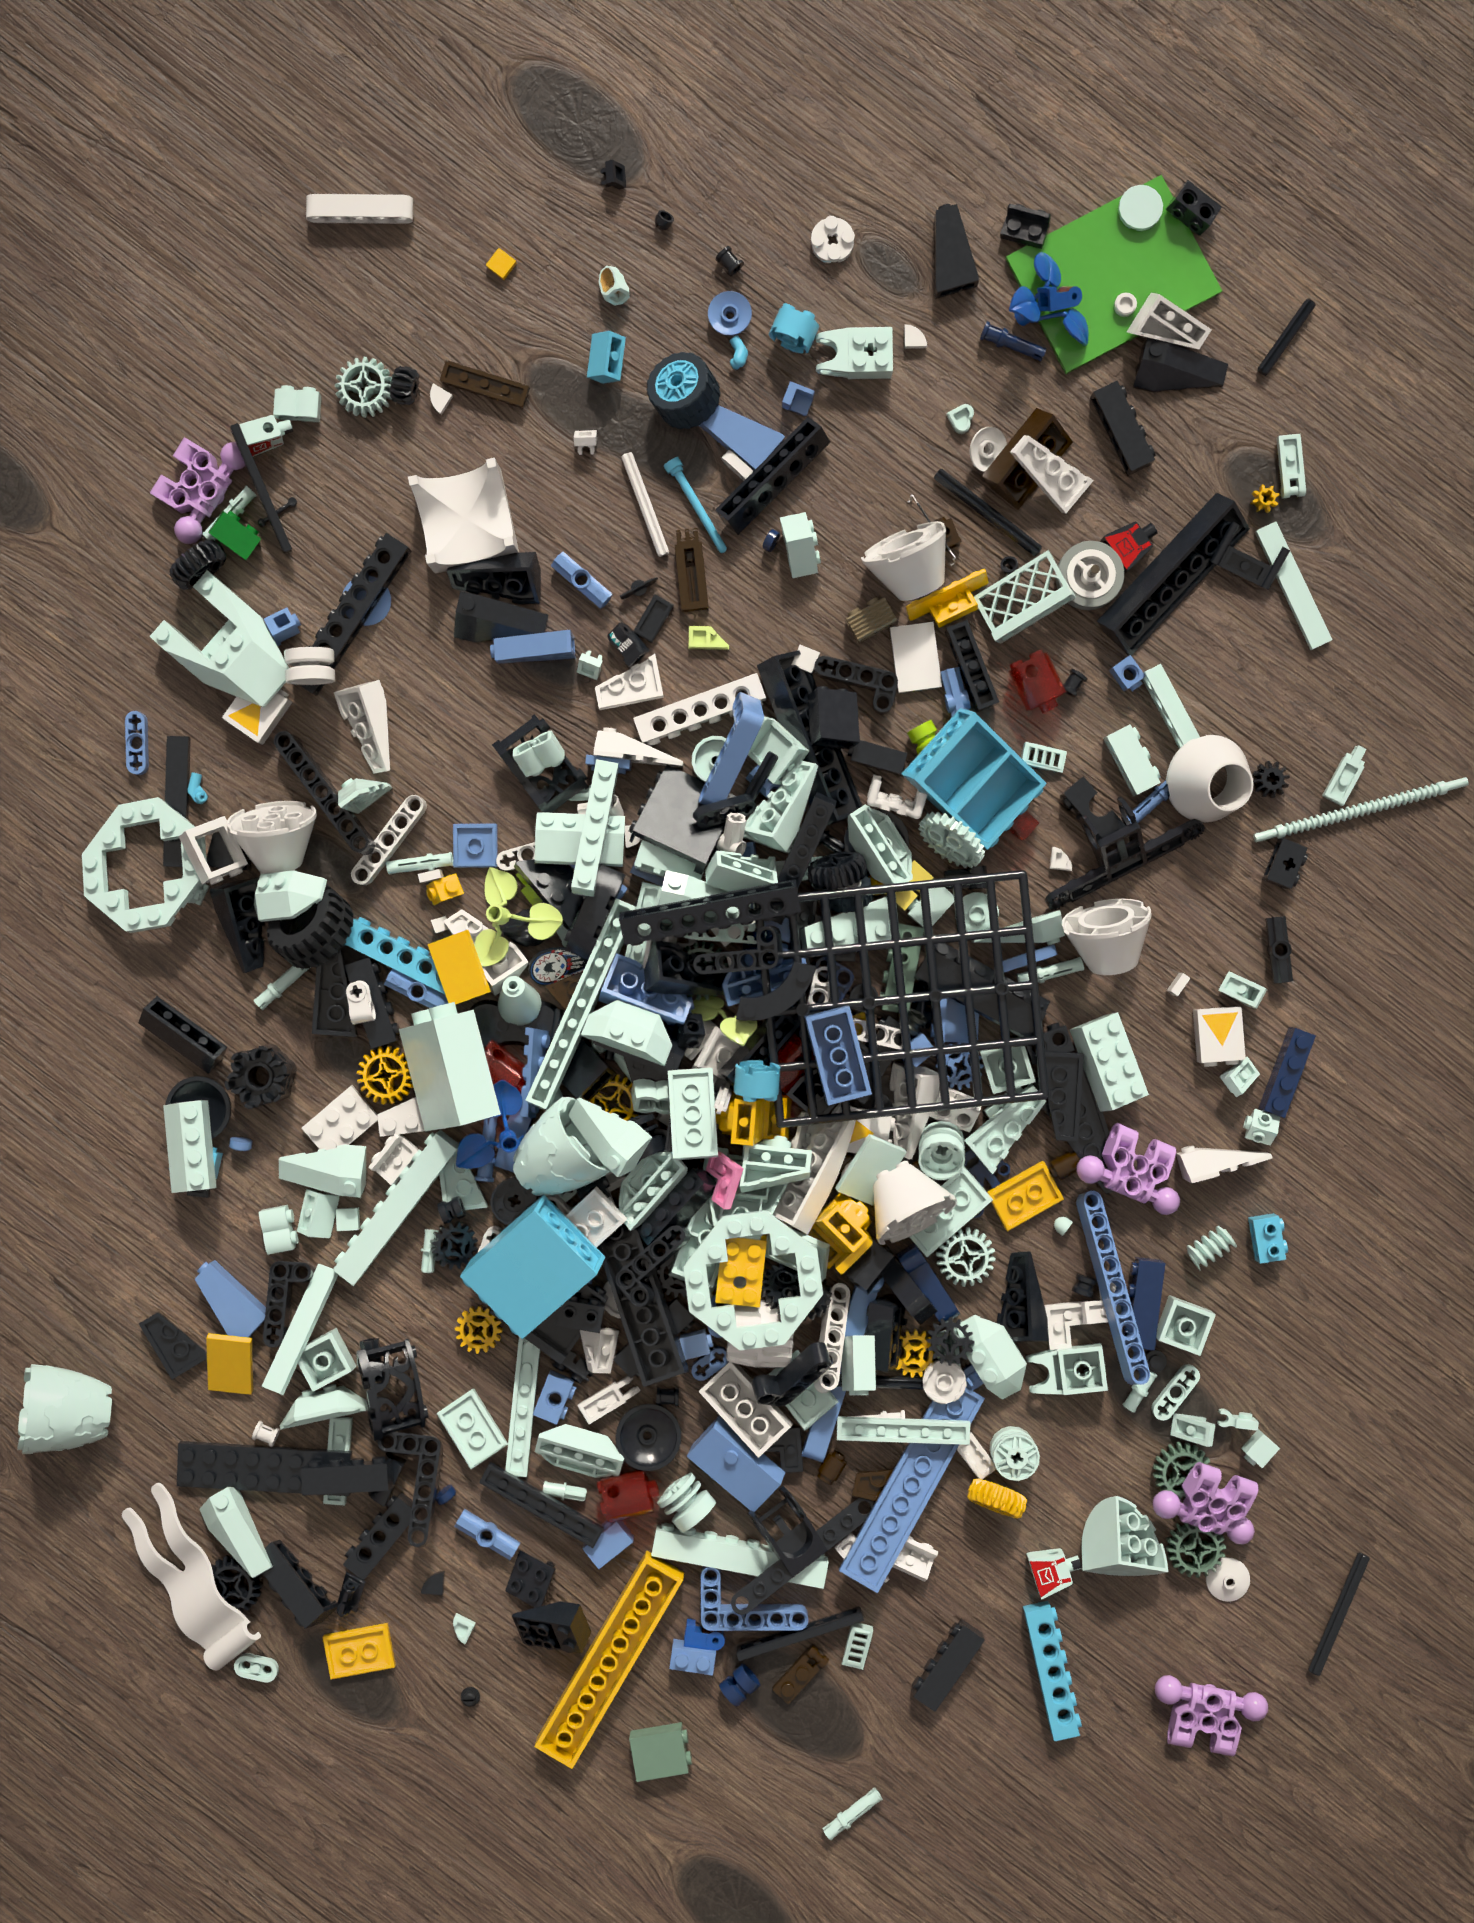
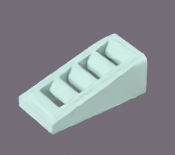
M1025 742L1021 758L1030 767L1063 773L1067 751ZM1031 749L1034 750L1032 761L1029 760ZM1039 751L1043 752L1041 763L1037 762ZM1047 753H1051L1049 765L1045 764ZM1056 754L1060 755L1057 767L1053 766Z
M862 1623L850 1625L842 1665L863 1670L873 1634V1626ZM855 1633H858V1634H863V1635H866V1636H865V1638H862V1637H857V1636H854V1635H855ZM858 1641L864 1643V1645L852 1644V1642ZM851 1648L861 1650L862 1654L851 1652L850 1650ZM848 1657L860 1658V1662L848 1660Z

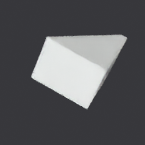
M446 916L431 920L435 933L448 930L444 923L447 919Z

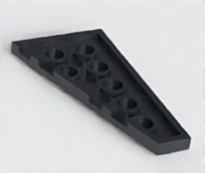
M1083 1068L1078 1141L1067 1142L1073 1151L1076 1152L1079 1159L1089 1155L1096 1156L1103 1162L1105 1169H1108L1102 1157V1152L1109 1136V1130L1103 1111L1100 1112ZM1036 1077V1082L1031 1084L1037 1091H1040L1039 1077ZM1046 1099L1042 1108L1051 1119L1048 1099ZM1115 1153L1114 1158H1115V1161L1117 1162V1161H1118V1158H1117V1155H1116V1153ZM1100 1180L1097 1181L1098 1185L1105 1194L1114 1192L1108 1188H1105L1104 1182Z

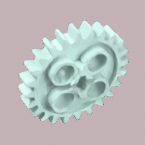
M934 812L927 813L920 822L918 829L921 831L920 835L925 837L923 841L929 843L928 847L934 848V853H939L942 859L946 857L949 863L953 861L957 866L961 864L964 868L967 866L970 868L976 867L983 859L985 853L983 850L984 845L980 844L981 839L974 837L976 833L970 832V827L963 826L962 821L956 822L954 817L950 819L946 813L943 816L939 812L936 814Z

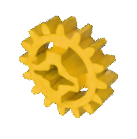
M479 1305L478 1309L475 1310L471 1306L469 1308L470 1313L464 1310L462 1312L464 1318L459 1317L457 1319V1322L461 1325L455 1327L456 1331H460L456 1339L463 1340L460 1345L461 1347L466 1344L468 1345V1352L475 1348L476 1354H479L483 1348L486 1353L489 1351V1346L495 1348V1341H500L501 1336L498 1335V1333L503 1332V1328L498 1327L501 1321L499 1319L496 1320L490 1314V1307L483 1310L482 1305ZM476 1315L484 1316L486 1318L478 1319ZM466 1323L469 1327V1333L467 1335L465 1332ZM491 1323H492V1326H493V1335H492V1336H491V1333L489 1332V1326H490ZM482 1326V1332L477 1333L475 1331L476 1327ZM473 1340H481L483 1343H476Z
M914 1329L913 1334L905 1330L906 1335L903 1337L900 1334L899 1338L903 1339L904 1354L899 1358L898 1367L895 1369L899 1370L902 1368V1375L904 1376L907 1372H910L911 1378H914L915 1373L922 1377V1371L934 1362L932 1358L935 1352L928 1351L926 1360L923 1357L926 1349L932 1346V1344L930 1345V1343L926 1342V1339L932 1337L925 1338V1331L919 1335L917 1329ZM917 1339V1340H920V1341L917 1342V1343H914V1342H910L909 1340ZM910 1350L917 1351L918 1356L911 1355ZM918 1364L917 1367H910L909 1365Z

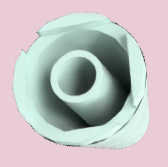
M517 976L507 978L503 983L498 1000V1010L501 1017L506 1022L517 1024V1026L531 1023L537 1018L542 1002L539 993Z

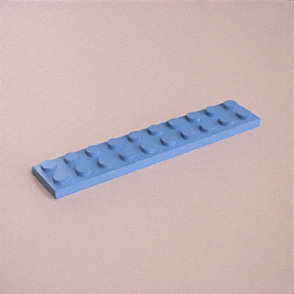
M966 1387L963 1395L954 1402L940 1404L932 1400L922 1419L970 1421L971 1425L985 1398ZM908 1443L839 1568L840 1572L874 1592H879L959 1444Z

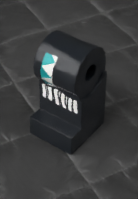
M619 622L607 635L610 643L625 658L623 661L628 667L637 664L650 651L634 631L622 622Z

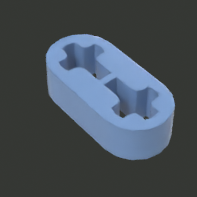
M717 1346L711 1349L710 1354L696 1360L692 1365L693 1377L699 1381L706 1380L723 1368L728 1362L726 1358L727 1350L724 1347ZM716 1352L724 1354L722 1362L716 1360L714 1363L711 1362L715 1358ZM706 1364H709L705 1369L706 1374L696 1373L698 1365L704 1367Z

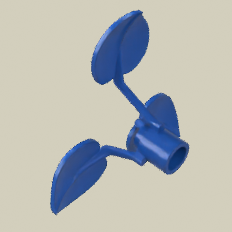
M1040 252L1034 259V268L1037 275L1045 281L1043 287H1049L1050 284L1053 287H1058L1061 282V273L1058 265L1046 253ZM1025 286L1016 290L1012 297L1009 311L1014 313L1018 324L1025 326L1030 322L1037 323L1040 320L1062 316L1064 317L1063 324L1069 334L1082 345L1087 346L1089 337L1088 325L1084 316L1078 310L1071 308L1068 310V313L1063 311L1040 316L1041 311L1036 302L1038 293L1034 296L1031 290Z
M501 1080L493 1085L500 1110V1115L493 1117L502 1115L505 1128L499 1135V1142L492 1140L486 1142L485 1137L478 1133L465 1136L458 1146L457 1167L472 1169L487 1165L495 1155L494 1149L490 1145L497 1146V1148H502L503 1151L511 1153L518 1148L525 1135H521L517 1139L516 1134L509 1130L506 1115H514L522 1107V1096L518 1089L506 1080Z

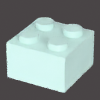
M1025 1046L1012 1047L1015 1088L1036 1082ZM1003 1050L980 1051L993 1094L1007 1091Z
M1169 1295L1158 1323L1156 1338L1161 1342L1201 1356L1216 1314L1206 1308Z
M337 1328L308 1342L298 1362L312 1391L348 1374L356 1367Z

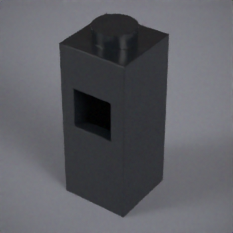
M860 740L853 748H849L847 756L851 757L850 762L901 776L907 753Z

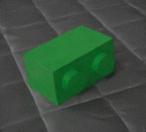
M222 511L208 533L246 560L261 540L257 536L259 532L249 524L245 527L239 523L241 518L233 512L229 511L227 514Z

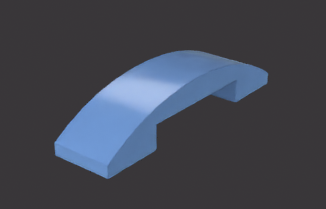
M521 1083V1086H520V1088H519L520 1094H521L522 1087H523L524 1085H526V1084ZM520 1110L514 1115H509L508 1127L509 1130L516 1134L517 1139L521 1135H526L532 1117L520 1116ZM499 1148L494 1166L514 1172L513 1164L515 1162L513 1157L517 1149L514 1152L508 1153Z

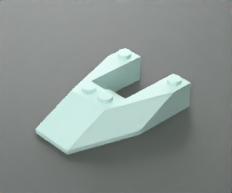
M206 571L193 588L229 619L202 651L165 620L150 637L204 684L264 708L286 683L285 671L289 667L285 663V659L263 618L217 577Z

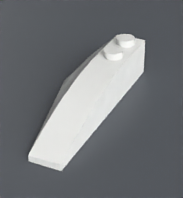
M841 1102L831 1114L842 1113ZM850 1106L851 1111H858V1109ZM856 1120L823 1123L824 1127L822 1130L811 1137V1143L805 1149L812 1150L810 1179L788 1184L773 1213L777 1219L807 1235L809 1234L837 1179L848 1150Z

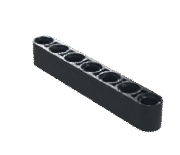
M286 731L277 733L274 737L275 747L350 848L362 855L371 854L375 849V842L355 814L340 808V812L334 815V808L338 806V791L299 739ZM290 738L289 745L284 747L285 740ZM302 755V761L296 764L297 757ZM315 772L314 779L309 781V775ZM327 788L328 793L324 798H322L321 793L324 789ZM352 822L353 828L347 832L346 827L348 823ZM365 839L366 845L360 849L359 842Z

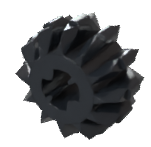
M399 366L392 374L389 389L391 391L390 397L398 404L410 405L413 404L417 397L420 383L417 370L411 367Z
M1266 761L1265 766L1259 764L1257 766L1258 771L1252 772V775L1257 778L1253 780V784H1258L1254 791L1259 792L1262 790L1261 797H1266L1269 794L1270 798H1275L1276 793L1282 795L1284 793L1282 788H1288L1289 786L1284 780L1289 779L1290 776L1283 775L1286 767L1279 769V762H1275L1272 765L1270 761ZM1267 777L1274 778V782H1267Z

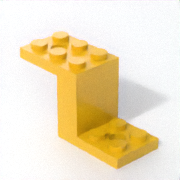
M763 1234L760 1240L746 1238L725 1239L728 1262L719 1263L715 1303L760 1307L767 1234ZM742 1276L746 1279V1285L743 1288H737L734 1285L733 1281L736 1277Z

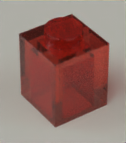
M1025 811L1015 818L1014 824L1009 830L1022 841L1038 826L1039 822Z

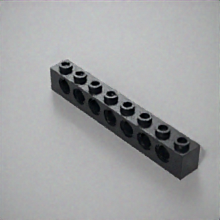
M385 533L384 537L380 536L375 543L376 549L372 555L369 554L365 558L363 569L360 573L357 572L351 580L352 586L348 591L343 592L337 609H333L329 613L327 624L316 633L314 644L308 646L323 647L329 645L334 650V662L326 666L332 669L336 668L412 552L408 546L388 533ZM384 554H389V562L382 564L380 562L381 557ZM377 572L378 579L375 582H369V575ZM366 591V597L363 600H357L358 592ZM348 609H354L353 617L346 619L345 612ZM336 627H342V634L339 637L333 636V630ZM325 684L300 686L317 696Z
M795 879L620 912L619 923L624 945L637 946L644 941L652 940L658 942L670 936L679 938L691 932L705 933L709 929H727L731 925L739 923L741 925H748L755 920L770 921L777 916H795L798 912H801V903ZM776 898L781 899L783 901L780 905H774L771 903V901ZM751 903H758L761 905L758 909H752L749 907ZM736 907L738 911L736 913H729L727 909ZM713 911L716 913V916L707 917L705 913ZM691 915L694 917V920L688 922L683 917ZM664 919H668L672 922V924L669 926H665L661 923V921ZM645 923L648 924L650 928L647 930H643L639 927V925Z

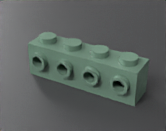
M899 924L900 939L923 936L924 928ZM921 946L901 948L906 994L913 992L914 977L916 975ZM888 949L886 961L890 962L888 971L884 970L882 983L886 985L884 992H880L879 997L897 995L892 949ZM907 1003V1012H908V1010H909V1008H910V1003ZM898 1004L881 1006L882 1010L899 1013Z

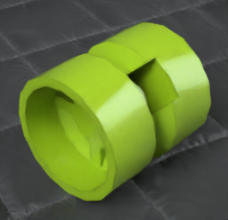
M932 720L907 732L911 743L918 745L916 748L918 755L935 737L937 729Z

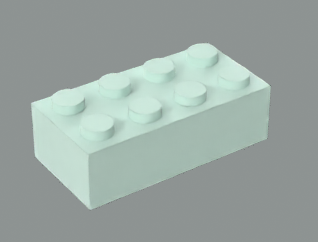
M1118 1012L1103 1015L1070 1029L1077 1052L1084 1054L1083 1068L1100 1112L1115 1110L1149 1095Z

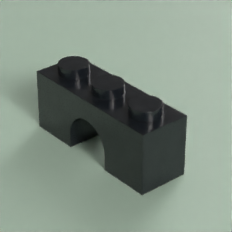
M1083 776L1061 794L1063 798L1061 801L1068 810H1074L1077 814L1076 819L1080 824V817L1086 815L1099 832L1100 839L1125 827L1126 825L1113 810L1108 811L1103 816L1092 814L1089 809V802L1098 792Z

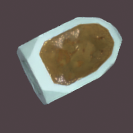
M604 267L599 274V286L605 301L613 305L623 304L630 298L629 287L625 282L623 274L616 267Z

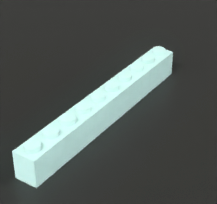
M619 899L615 900L526 1098L529 1104L545 1111L551 1107L582 1038L581 1033L588 1015L593 1013L615 955L620 953L624 944L619 923L620 912L636 910L635 906Z

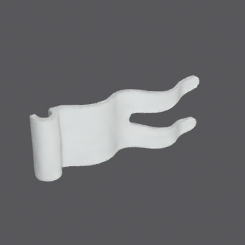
M156 1483L152 1486L151 1492L160 1507L164 1535L171 1550L185 1565V1570L181 1571L156 1551L149 1539L144 1522L132 1508H126L122 1512V1518L132 1531L136 1550L142 1563L167 1589L177 1625L188 1638L197 1642L205 1649L204 1661L210 1669L217 1671L256 1642L261 1635L259 1632L255 1635L250 1634L247 1629L250 1621L243 1613L222 1598L215 1585L213 1570L206 1553L183 1530L170 1493L161 1483Z

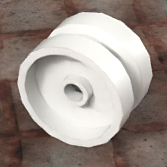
M298 647L284 651L285 663L295 666L285 671L286 683L294 685H321L335 682V670L326 666L334 662L333 649Z

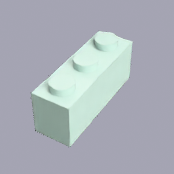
M1128 725L1103 738L1133 796L1160 783V773L1155 766L1152 767L1149 761L1151 758L1146 747L1142 748L1139 742L1140 735L1135 727L1132 728L1131 725Z

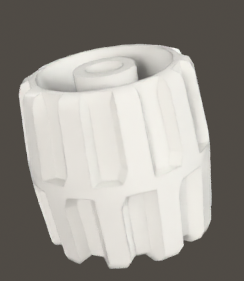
M760 1300V1307L734 1305L737 1327L781 1321V1315L777 1314V1308L770 1309L772 1303H765L763 1300ZM794 1333L785 1345L738 1350L727 1341V1361L758 1368H785L792 1358Z

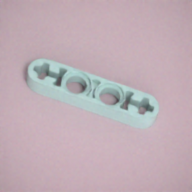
M739 923L731 925V927L737 926L741 930V935L737 939L729 937V928L719 929L716 937H709L706 932L703 933V937H698L699 933L693 932L692 936H689L688 933L684 936L687 939L757 944L753 936H747L748 940H742L744 937L743 926L749 927L747 931L753 932L756 928L755 924L741 925Z

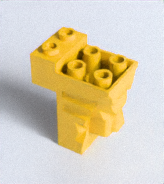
M732 1091L727 1111H721V1114L716 1113V1124H718L722 1134L731 1136V1144L753 1146L763 1139H774L775 1136H784L789 1139L790 1127L778 1128L776 1125L774 1101L756 1098L755 1102L743 1101V1096L736 1095ZM782 1095L784 1119L790 1118L792 1099L787 1095Z
M840 1192L819 1213L808 1234L813 1238L830 1244L827 1269H830L844 1253H854L869 1237L865 1230L872 1223L867 1214L868 1208L861 1201L856 1203L851 1197Z

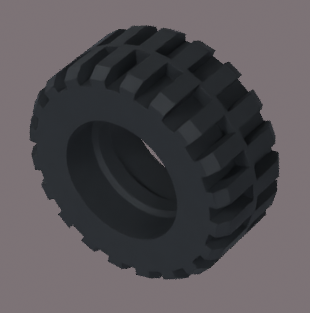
M326 884L322 901L317 904L314 903L308 910L296 918L268 921V943L275 952L296 968L308 969L310 967H318L320 963L329 961V958L335 956L339 952L340 947L345 945L346 938L352 932L350 928L353 927L354 923L353 911L350 904Z

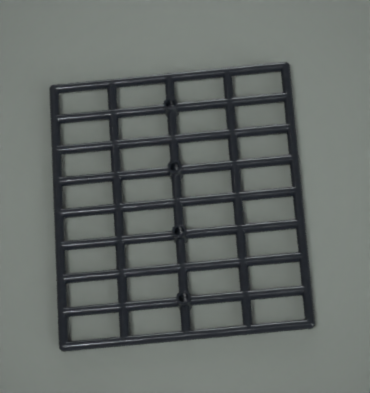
M1025 870L799 893L800 902L820 900L825 947L800 949L796 914L795 916L788 917L792 950L783 951V960L793 959L795 962L802 963L801 958L826 956L831 1002L806 1004L804 993L797 1001L796 1006H791L784 1012L765 1019L770 1062L779 1065L780 1072L804 1070L809 1116L784 1119L780 1080L779 1094L777 1095V1100L774 1101L776 1125L778 1128L1028 1102L1049 1098L1028 877ZM1019 879L1023 926L999 928L995 882ZM986 883L990 929L966 932L962 885ZM953 886L957 933L933 935L929 889ZM920 890L924 936L900 939L895 892ZM886 893L891 940L867 942L862 896ZM853 897L858 943L834 946L829 899ZM778 898L773 899L771 901V903L774 905H778L783 902L781 899ZM753 903L754 909H758L761 906L758 903ZM762 919L755 920L756 935L758 930L764 927ZM1024 935L1029 981L1005 983L1000 937ZM991 938L996 983L994 985L972 987L967 941ZM958 942L963 988L939 990L934 944ZM925 945L930 990L928 992L906 994L901 948ZM892 949L897 995L873 998L868 951ZM769 952L767 954V962L775 961L773 953ZM859 952L864 997L862 999L839 1001L835 955ZM769 969L760 970L763 995L771 992ZM1030 990L1034 1036L1010 1039L1006 994L1008 992ZM997 994L1001 1040L977 1042L973 996ZM964 997L968 1043L944 1046L940 1001L942 999ZM931 1001L935 1047L911 1049L907 1003ZM898 1004L902 1050L878 1053L874 1007ZM847 1005L850 1009L865 1008L869 1054H863L862 1057L864 1063H870L875 1109L851 1111L850 1100L841 1102L842 1113L818 1115L813 1069L817 1068L816 1061L812 1060L810 1038L804 1016H807L809 1013L824 1012ZM798 1014L803 1061L779 1063L774 1017ZM1035 1045L1040 1091L1016 1094L1011 1048ZM1002 1049L1007 1095L983 1097L978 1051ZM969 1052L974 1098L950 1101L945 1055ZM936 1056L941 1102L917 1104L912 1058ZM903 1059L908 1105L884 1108L879 1062Z

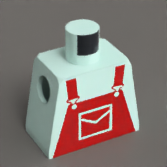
M274 415L239 424L252 457L283 445L282 436L294 432L289 419L277 423Z
M1059 1548L1026 1553L1041 1599L1072 1585L1073 1581L1070 1572L1082 1569L1078 1555L1065 1559L1062 1549Z

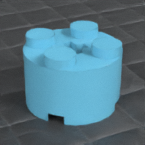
M784 303L773 322L769 337L774 342L776 338L782 341L780 346L790 351L803 354L805 350L808 353L819 330V324L814 320L815 315L806 310L800 312L795 310L792 305Z
M760 1060L741 1061L739 1065H735L734 1092L736 1095L743 1096V1101L755 1102L756 1098H764L767 1101L777 1100L780 1081L779 1065L770 1062V1066H766Z

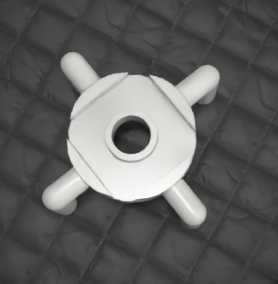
M873 774L867 795V804L869 806L887 811H896L897 814L906 815L914 819L921 817L927 794L917 790L914 801L905 799V802L902 800V796L890 793L889 797H887L888 794L879 792L882 777Z

